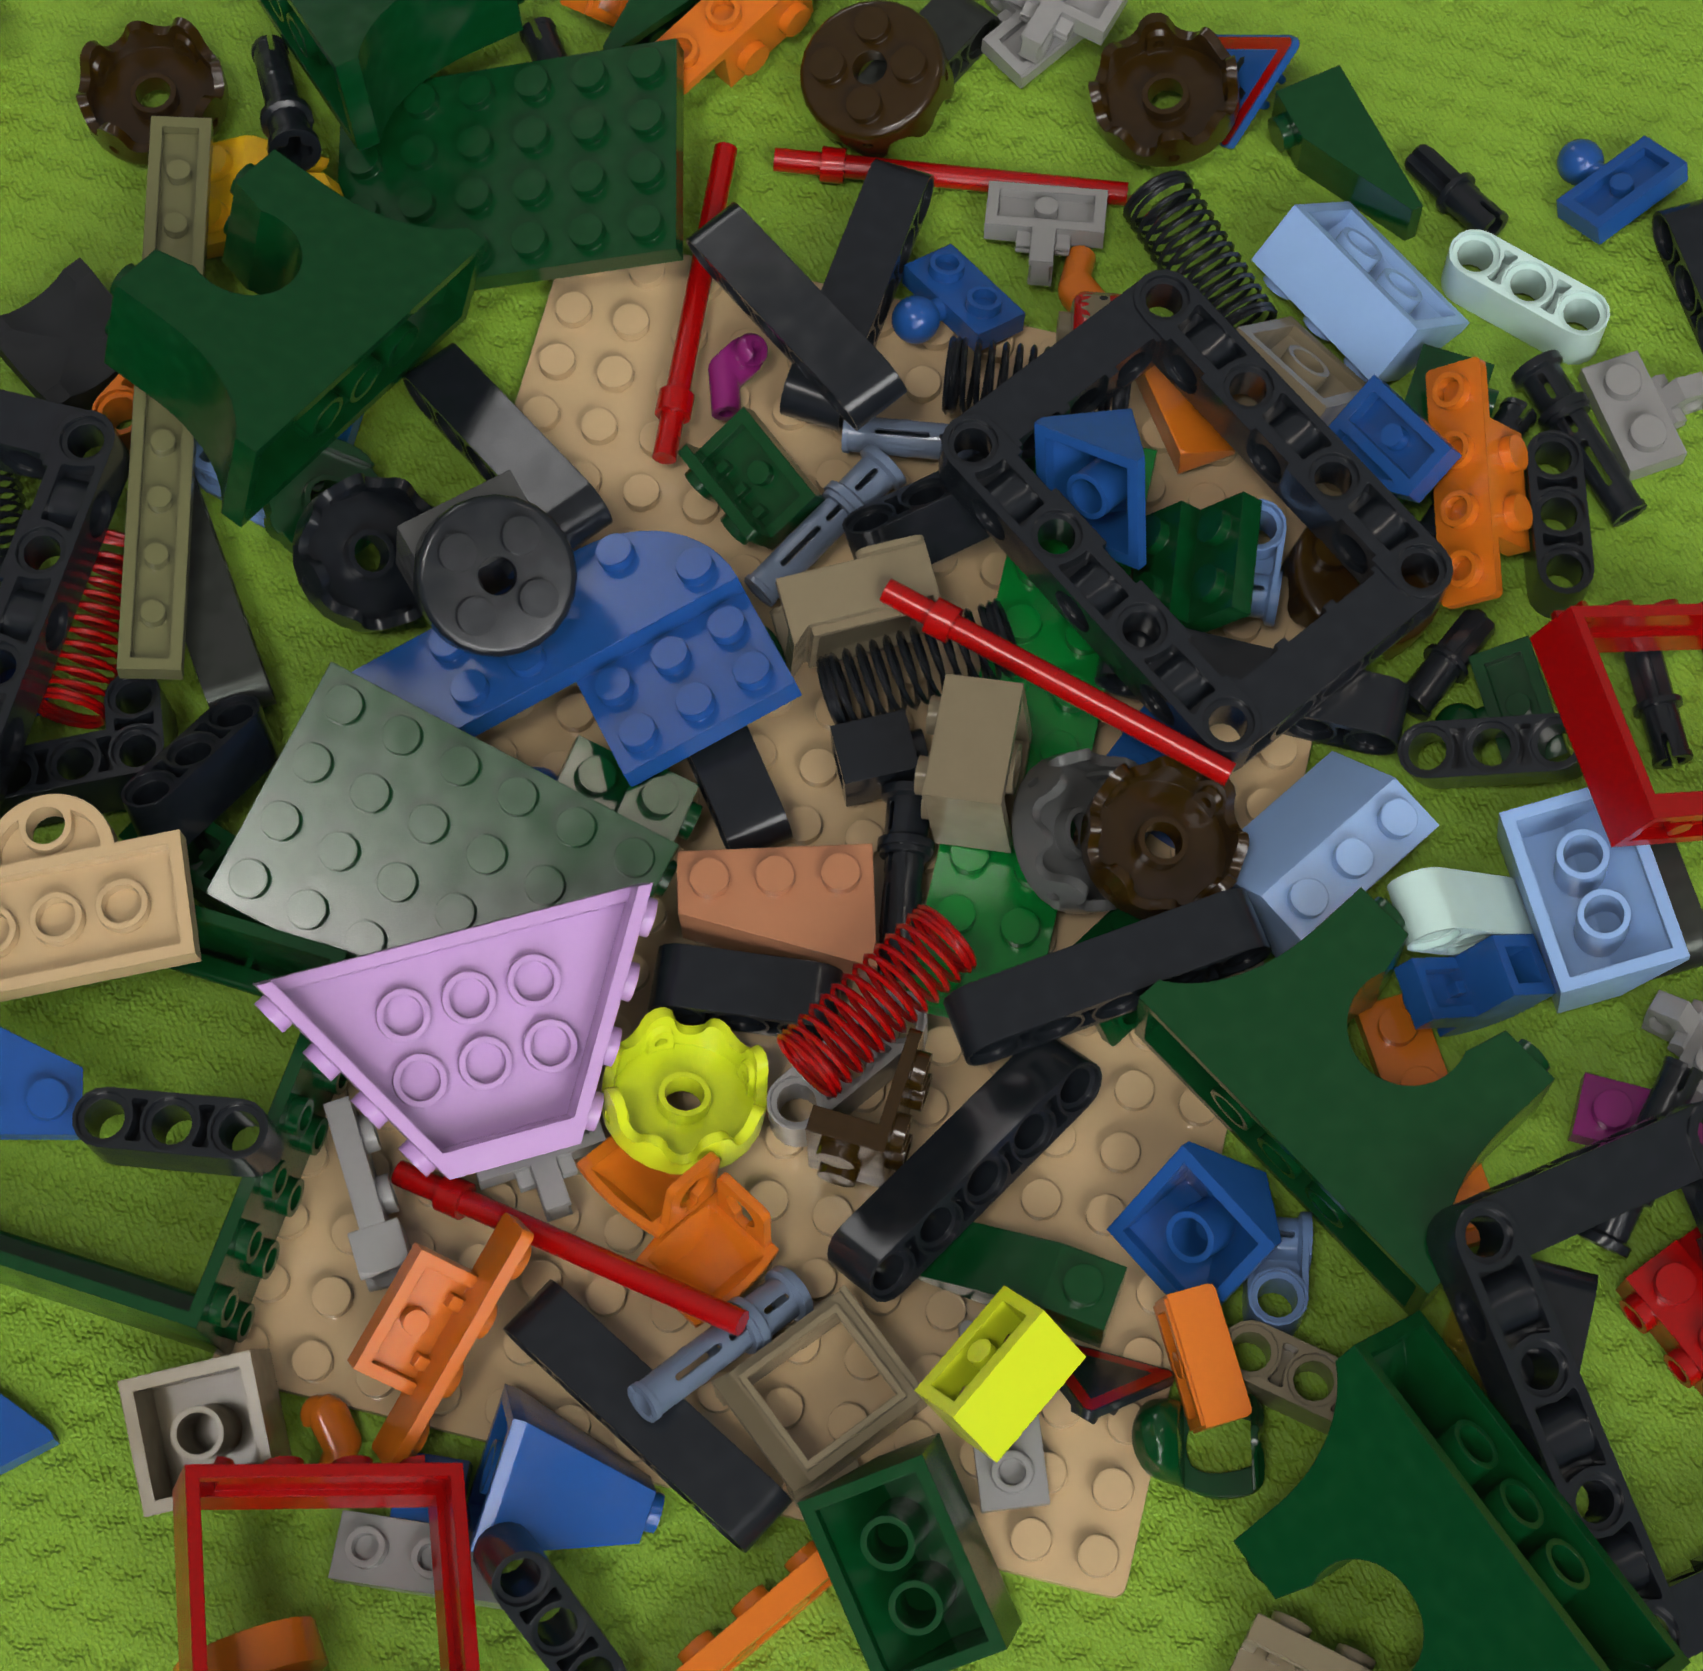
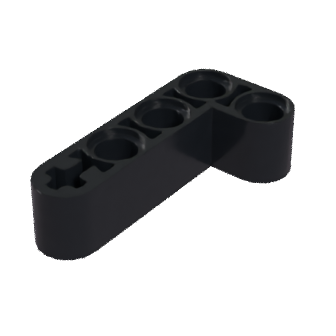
M117 676L105 690L106 729L25 745L0 808V819L9 810L23 801L46 794H66L78 797L93 805L101 814L126 809L120 797L123 787L146 766L140 765L147 761H152L178 737L175 713L156 679H119V676ZM57 816L48 817L42 820L37 827L64 822L65 820Z

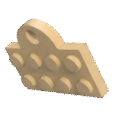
M46 794L30 798L13 807L0 819V1002L202 961L187 842L180 829L118 841L113 828L93 805L83 799L66 794ZM53 816L64 818V830L55 841L47 844L34 842L33 834L35 828L42 820Z

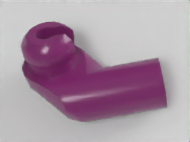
M746 333L732 340L710 361L708 377L711 414L713 418L727 421L741 409L740 387L760 370L768 356L767 343L760 335Z

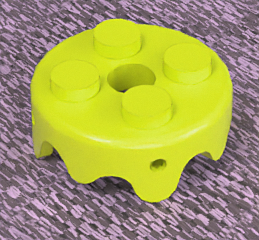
M659 1007L653 1009L644 1016L636 1030L628 1038L620 1042L613 1065L611 1067L605 1066L601 1092L604 1093L602 1115L605 1126L616 1144L634 1160L654 1170L682 1175L709 1152H714L721 1159L719 1169L728 1166L745 1154L759 1136L767 1108L769 1069L766 1052L760 1045H755L751 1048L744 1045L734 1035L730 1027L720 1019L712 1018L700 1025H684L676 1021L673 1011L669 1008ZM684 1091L696 1096L701 1105L692 1110H679L670 1105L666 1097L674 1092Z

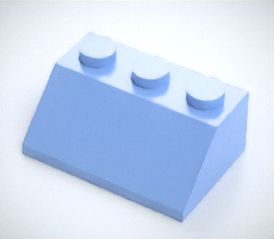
M1349 201L1295 204L1251 259L1265 274L1263 280L1267 287L1279 297L1291 300L1305 315L1303 321L1307 328L1319 338L1331 341L1345 356L1343 359L1344 364L1364 382H1367L1374 374L1385 382L1400 380L1416 367L1423 344L1442 348L1459 335L1470 323Z
M1331 751L1242 829L1243 832H1247L1249 835V847L1237 878L1238 881L1231 889L1242 888L1246 890L1272 949L1271 953L1278 957L1311 933L1359 888L1362 887L1367 892L1427 838L1439 824L1395 777Z
M1588 787L1499 813L1497 840L1509 875L1517 883L1535 939L1556 991V994L1551 997L1557 1014L1621 996L1689 960L1690 954L1651 846L1611 847Z

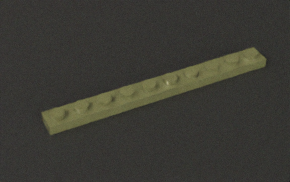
M151 116L142 252L143 260L157 249L195 266L205 278L214 134L212 118ZM135 385L116 669L119 679L183 680L197 440L173 414Z

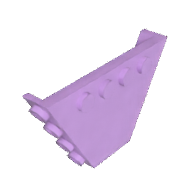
M638 883L253 983L263 994L254 1005L282 1033L293 1024L311 1042L302 1053L330 1081L340 1073L350 1081L359 1091L350 1101L378 1129L389 1121L407 1139L398 1149L425 1177H428L437 1169L443 1176L452 1180L581 1144L584 1131L593 1132L595 1130L604 1102V1093L596 1091L602 1066L611 1067L619 1050L622 1028L614 1026L620 1001L629 1002L634 994L639 977L640 964L632 962L638 936L647 938L652 929L658 900L650 897L653 883Z

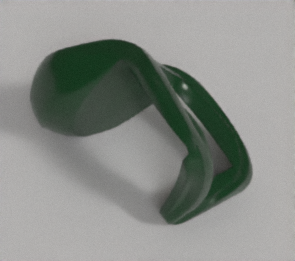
M1248 1394L1252 1413L1243 1419L1251 1421L1252 1466L1225 1473H1206L1195 1469L1187 1455L1186 1441L1190 1429L1182 1403L1171 1398L1149 1400L1137 1412L1132 1426V1445L1135 1455L1145 1472L1153 1478L1184 1488L1205 1498L1229 1500L1250 1496L1261 1488L1265 1477L1264 1444L1260 1440L1265 1424L1263 1406L1254 1395Z

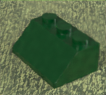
M939 1433L880 1455L797 1502L870 1671H950L1008 1649L1022 1622Z

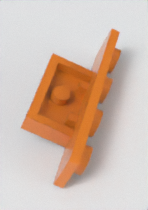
M700 0L657 41L677 38L684 51V95L713 69L715 74L732 88L745 75L750 76L756 73L765 64L769 53L786 37H794L804 29L811 14L814 12L812 0Z
M1478 357L1431 369L1425 376L1428 422L1462 455L1433 488L1436 539L1447 551L1453 565L1452 579L1441 601V604L1449 609L1500 598L1503 593L1500 553L1509 557L1530 551L1529 529L1533 523V513L1526 497L1524 470L1528 466L1527 447L1521 433L1490 418L1486 362Z
M507 1212L503 1214L472 1270L415 1242L347 1361L353 1369L401 1391L400 1396L372 1443V1449L382 1463H400L403 1459L416 1456L421 1451L429 1435V1421L442 1398L445 1399L451 1396L458 1387L464 1371L463 1361L475 1340L483 1338L491 1329L498 1312L497 1302L510 1279L518 1278L526 1268L532 1252L531 1242L533 1241L534 1234L517 1217Z

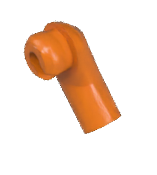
M1078 245L1070 248L1069 256H1066L1058 284V297L1068 312H1070L1072 301L1078 293L1083 291L1105 293L1092 277L1096 255L1086 246Z
M332 1394L309 1397L302 1405L300 1420L304 1427H311L323 1450L318 1464L332 1463L334 1460L344 1456L358 1455L362 1446V1435L347 1404Z

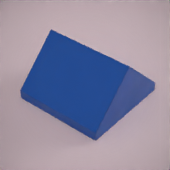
M1132 408L1047 416L1034 422L1036 475L1051 491L1057 488L1107 542L1105 550L1115 561L1140 570L1146 565L1145 454Z

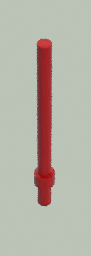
M719 142L714 146L698 229L727 207L738 152L736 146L731 143ZM694 254L692 255L667 384L659 389L655 408V416L659 419L652 458L656 462L666 465L676 462L683 425L691 420L695 395L690 389L712 283V277L699 263Z
M823 146L822 152L778 147L775 148L773 171L817 175L820 182L844 184L845 178L865 180L872 162L875 159L932 174L934 175V187L988 192L989 181L1102 189L1108 190L1107 204L1125 206L1127 202L1129 182L848 155L847 148Z
M890 579L882 592L880 602L923 624L922 632L944 644L949 639L1222 786H1225L1237 764L1234 761L963 617L964 609L941 597L935 602L894 579Z
M405 1160L400 1161L393 1171L391 1178L393 1185L432 1201V1207L435 1211L451 1218L462 1220L466 1216L495 1229L503 1214L507 1212L517 1217L534 1234L531 1246L735 1336H740L748 1323L749 1311L476 1192L477 1189L474 1183L459 1177L449 1180L445 1176L441 1177L435 1173L425 1177L412 1163Z

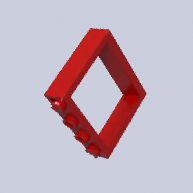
M1667 599L1655 604L1634 605L1632 600H1621L1609 605L1588 606L1586 601L1581 600L1566 610H1554L1550 615L1552 621L1529 638L1611 847L1703 841V791L1655 794L1599 654L1605 652L1703 650V601L1698 604H1679L1677 599Z
M350 1455L338 1458L332 1463L304 1464V1460L297 1456H277L265 1460L262 1464H234V1460L231 1458L217 1456L213 1464L184 1465L172 1490L179 1671H208L201 1510L428 1507L440 1671H480L463 1462H425V1455H416L403 1459L400 1463H373V1459L368 1456Z

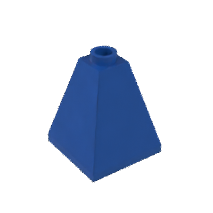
M505 1384L466 1502L470 1551L473 1552L478 1537L487 1528L502 1522L521 1524L530 1532L543 1551L639 1544L643 1531L653 1534L657 1529L663 1511L665 1495L655 1490L649 1475L521 1389Z

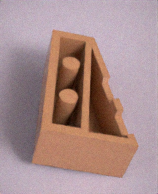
M873 843L677 851L678 916L684 939L721 949L826 963L839 968L843 973L852 974L853 963L863 964L864 954L873 953L874 945L877 944ZM869 958L870 967L878 972L877 962ZM858 968L859 977L875 988L867 973Z

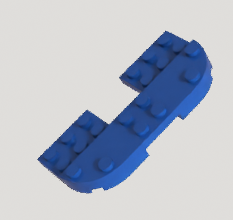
M664 531L613 533L573 551L577 568L576 592L567 617L556 632L537 647L520 654L503 657L475 655L452 647L443 641L431 628L352 671V673L474 737L576 682L631 788L802 696L793 676L731 566L717 552L705 544L684 535ZM511 586L501 590L500 592L494 595H500L505 593L507 590H509Z

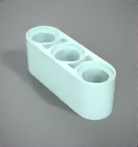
M1469 229L1459 233L1451 242L1441 276V288L1445 296L1453 303L1541 352L1558 350L1565 364H1582L1589 361L1596 354L1610 318L1609 305L1601 294L1490 232L1481 229ZM1471 264L1477 266L1482 271L1473 272L1465 269L1462 265ZM1524 293L1531 296L1534 301L1519 299L1514 294ZM1576 322L1582 324L1588 330H1577L1567 323Z
M1427 867L1403 874L1387 885L1392 905L1405 921L1403 929L1409 934L1405 945L1409 951L1456 956L1491 935L1534 934L1517 883L1512 877L1443 867Z

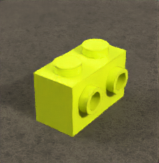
M1004 1285L914 1391L960 1438L997 1463L1055 1393L1065 1384L1066 1380L1086 1356L1043 1309Z

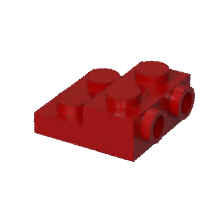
M1695 1227L1681 1239L1675 1240L1626 1277L1617 1287L1616 1292L1622 1298L1619 1302L1620 1308L1628 1321L1639 1332L1643 1334L1650 1332L1665 1350L1666 1354L1663 1358L1673 1376L1687 1388L1694 1386L1703 1397V1255L1696 1241L1701 1238L1698 1227Z

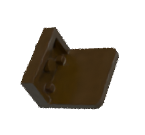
M913 1028L909 1029L879 1124L813 1105L805 1129L809 1167L818 1169L817 1175L821 1179L842 1187H855L856 1181L879 1188L889 1178L891 1170L897 1171L907 1161L913 1139V1134L909 1133L913 1115H910L909 1112L910 1109L922 1111L932 1080V1073H929L933 1054L924 1051V1031Z

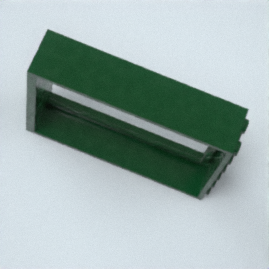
M195 905L202 961L168 969L262 997L263 994L253 983L352 957L348 951ZM300 1032L267 1114L278 1127L283 1137V1154L279 1163L270 1172L258 1177L241 1178L196 1293L0 1230V1284L220 1356L231 1354L235 1343L243 1342L251 1329L255 1315V1306L251 1302L260 1280L268 1279L276 1266L280 1251V1244L276 1239L285 1217H292L302 1200L304 1180L301 1179L309 1156L317 1155L325 1142L328 1132V1120L325 1117L326 1113L323 1104L331 1102L334 1094L340 1095L346 1088L349 1080L340 1073L330 1081L302 1053L311 1042Z

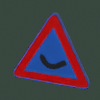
M1216 34L1231 56L1235 55L1240 84V108L1235 124L1226 138L1220 143L1222 147L1230 150L1234 149L1259 109L1266 110L1269 108L1270 103L1266 98L1277 82L1280 85L1286 82V78L1282 73L1299 48L1300 42L1297 37L1292 35Z

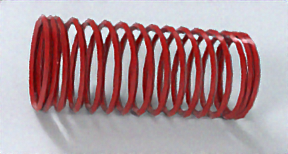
M108 529L102 544L124 548L125 533ZM99 551L92 571L105 577L90 576L87 583L106 591L85 588L83 595L104 604L80 601L78 607L102 617L120 620V610L108 605L120 607L121 596L113 593L121 594L122 583L119 581H122L124 555L109 551ZM108 571L115 572V573H118V574H121V575L113 574V573H110V572H108ZM75 613L74 619L85 625L100 630L119 632V624L89 614ZM70 626L69 632H73L83 638L99 643L118 645V638L105 632L86 627ZM66 637L63 644L70 645L92 655L117 659V652L96 643ZM63 649L58 658H67L75 663L91 668L110 670L115 675L114 677H106L98 672L77 666L63 665L58 661L53 670L64 671L84 680L107 683L108 685L118 676L117 664L112 665L93 656L66 652ZM52 673L48 684L57 683L67 688L48 685L38 709V714L54 722L77 728L93 729L106 725L104 703L84 694L105 697V690L86 682L60 678ZM46 698L60 699L84 706L99 715L77 713L62 708Z
M917 905V909H913L912 914H907L906 924H896L895 934H885L884 943L875 944L873 953L864 954L863 964L853 963L852 974L842 973L841 984L832 983L830 994H820L819 1004H809V1014H799L798 1024H788L787 1029H782V1034L777 1033V1043L788 1061L809 1084L826 1097L836 1098L837 1094L842 1092L840 1080L852 1084V1075L846 1066L856 1073H863V1065L857 1056L867 1063H874V1055L869 1047L876 1052L885 1053V1045L881 1038L887 1042L896 1043V1035L892 1028L898 1032L906 1033L907 1025L904 1019L908 1022L917 1023L918 1015L915 1009L922 1013H928V1003L925 998L930 1002L939 1003L937 990L949 993L950 984L948 980L960 983L961 975L959 972L971 973L972 969H976L977 959L974 951L961 933L942 914L928 905ZM901 929L908 931L915 945L902 937ZM938 935H939L943 940H945L946 943H947L956 953H954V952L938 937ZM890 939L898 942L905 955L891 947ZM920 939L937 953L952 971L953 975L936 961ZM880 948L887 951L894 965L880 956ZM910 950H912L919 958H921L928 965V967L935 973V975L939 978L943 985L937 982L922 967V965L916 960V958ZM869 958L877 962L885 977L870 967ZM899 960L918 976L931 994L915 981ZM858 968L867 973L875 988L859 977ZM890 971L907 986L920 1004L901 987ZM847 978L855 981L865 999L849 988L846 981ZM880 982L895 995V997L907 1009L909 1014L906 1011H904L893 1000V998L886 992V990L883 988ZM836 988L845 992L856 1011L838 998ZM871 994L883 1004V1006L892 1014V1016L896 1019L898 1023H896L878 1005V1003L873 999ZM825 999L834 1002L846 1022L827 1008ZM861 1005H862L866 1010H868V1011L870 1012V1014L881 1024V1026L884 1028V1030H885L887 1033H885V1032L870 1018V1016L864 1011V1009L861 1007ZM814 1009L824 1013L836 1033L816 1017ZM851 1016L869 1033L875 1042L861 1030ZM803 1019L813 1023L825 1043L806 1029ZM841 1027L857 1042L861 1049L852 1042ZM792 1029H794V1030H796V1031L802 1033V1035L804 1036V1038H802L799 1034H797L796 1032H794ZM831 1038L843 1049L849 1058L836 1046ZM822 1051H824L827 1054V1056L837 1065V1067L826 1057V1055Z

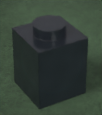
M905 709L830 726L832 752L846 807L881 799V788L888 782L914 781L919 756H929L922 729L910 730Z

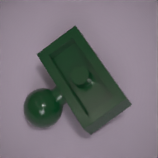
M1529 635L1468 656L1484 706L1474 708L1466 703H1453L1444 707L1436 716L1435 721L1556 713ZM1564 733L1554 736L1546 745L1545 756L1547 760L1559 762L1571 756ZM1501 737L1495 738L1502 761H1505L1511 750L1510 740ZM1438 742L1444 749H1446L1445 743Z

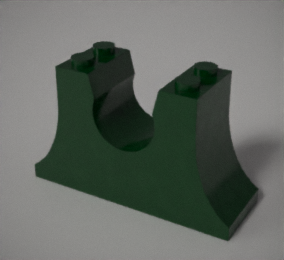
M257 0V2L358 152L380 143L383 130L394 110L427 78L464 56L522 31L523 26L518 5L524 3L525 0Z
M275 149L256 165L252 163L245 165L234 178L230 188V193L233 195L231 212L223 229L227 236L222 262L247 290L259 295H243L224 290L208 281L195 266L155 249L137 265L132 263L126 265L113 280L110 287V294L113 296L111 313L105 327V334L108 336L104 363L165 407L194 436L209 458L217 475L222 498L221 513L239 527L245 525L390 390L403 375L408 373L466 319L487 243L485 239L468 227L455 229L423 227L391 219L368 210L333 191Z
M1361 887L1300 942L1280 956L1257 968L1226 979L1203 983H1173L1158 980L1139 997L1134 1033L1308 1212L1312 1213L1316 1221L1410 1316L1419 1310L1425 1309L1433 1301L1442 1286L1429 1255L1426 1242L1427 1229L1434 1215L1442 1209L1453 1205L1459 1189L1472 1172L1535 1113L1555 1078L1548 1072L1550 1069L1549 1062L1538 1048L1525 1039L1517 1042L1506 1030L1467 1050L1461 1061L1451 1072L1432 1083L1418 1086L1398 1085L1385 1081L1370 1072L1359 1061L1351 1047L1347 1024L1358 1014L1372 1008L1394 974V968L1397 967L1409 934L1403 929L1405 926L1403 917L1391 903L1382 897H1377L1374 900Z
M1420 1310L1353 1345L1335 1361L1337 1371L1335 1411L1330 1430L1315 1462L1304 1478L1281 1502L1233 1541L1246 1558L1252 1574L1265 1584L1275 1599L1313 1586L1354 1559L1369 1561L1390 1571L1405 1585L1414 1598L1423 1624L1424 1638L1420 1657L1417 1663L1406 1671H1681L1691 1663Z

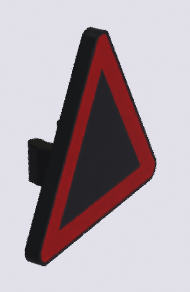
M1075 1344L1086 1358L1066 1380L1060 1391L1071 1404L1072 1413L1091 1424H1095L1098 1418L1110 1413L1114 1416L1118 1409L1172 1386L1175 1373L1169 1369Z

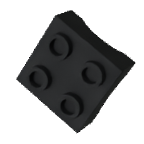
M78 258L64 268L57 279L35 299L19 309L0 315V357L36 398L92 410L93 403L98 395L119 374L104 363L108 336L105 334V327L110 318L113 296L81 258Z

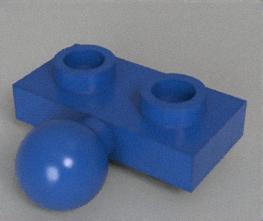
M1645 135L1606 164L1604 154L1595 142L1588 139L1572 140L1563 146L1557 157L1559 175L1567 183L1575 185V187L1556 200L1558 218L1600 245L1688 180L1687 162Z
M952 244L904 265L902 283L914 295L902 299L895 306L892 313V327L901 340L910 344L927 342L936 334L942 321L958 337L961 336L962 339L967 337L969 340L968 346L975 352L976 341L979 338L982 340L983 350L989 347L993 339L998 343L1023 331L1025 312Z

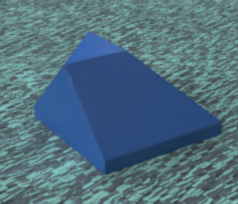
M1190 1141L1183 1144L1107 1228V1231L1165 1295L1208 1283L1213 1284L1216 1288L1221 1306L1282 1242L1266 1172Z

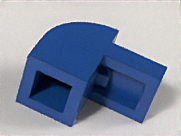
M1534 934L1491 935L1454 957L1411 958L1394 968L1402 991L1404 1005L1411 1015L1415 1029L1437 1028L1440 1037L1463 1034L1499 1023L1556 994Z

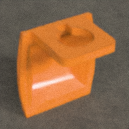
M610 1136L578 1161L576 1167L595 1191L613 1208L641 1229L660 1239L717 1192L716 1179L721 1159L714 1152H709L682 1175L668 1174L651 1169L634 1160Z
M724 1172L716 1179L717 1192L660 1239L656 1237L652 1239L635 1262L724 1301H729L733 1297H741L756 1282L779 1253V1248L771 1242V1215L769 1211L730 1174ZM739 1203L748 1211L752 1217L751 1221L743 1215V1210ZM678 1311L695 1328L706 1323L690 1315H687L681 1311Z

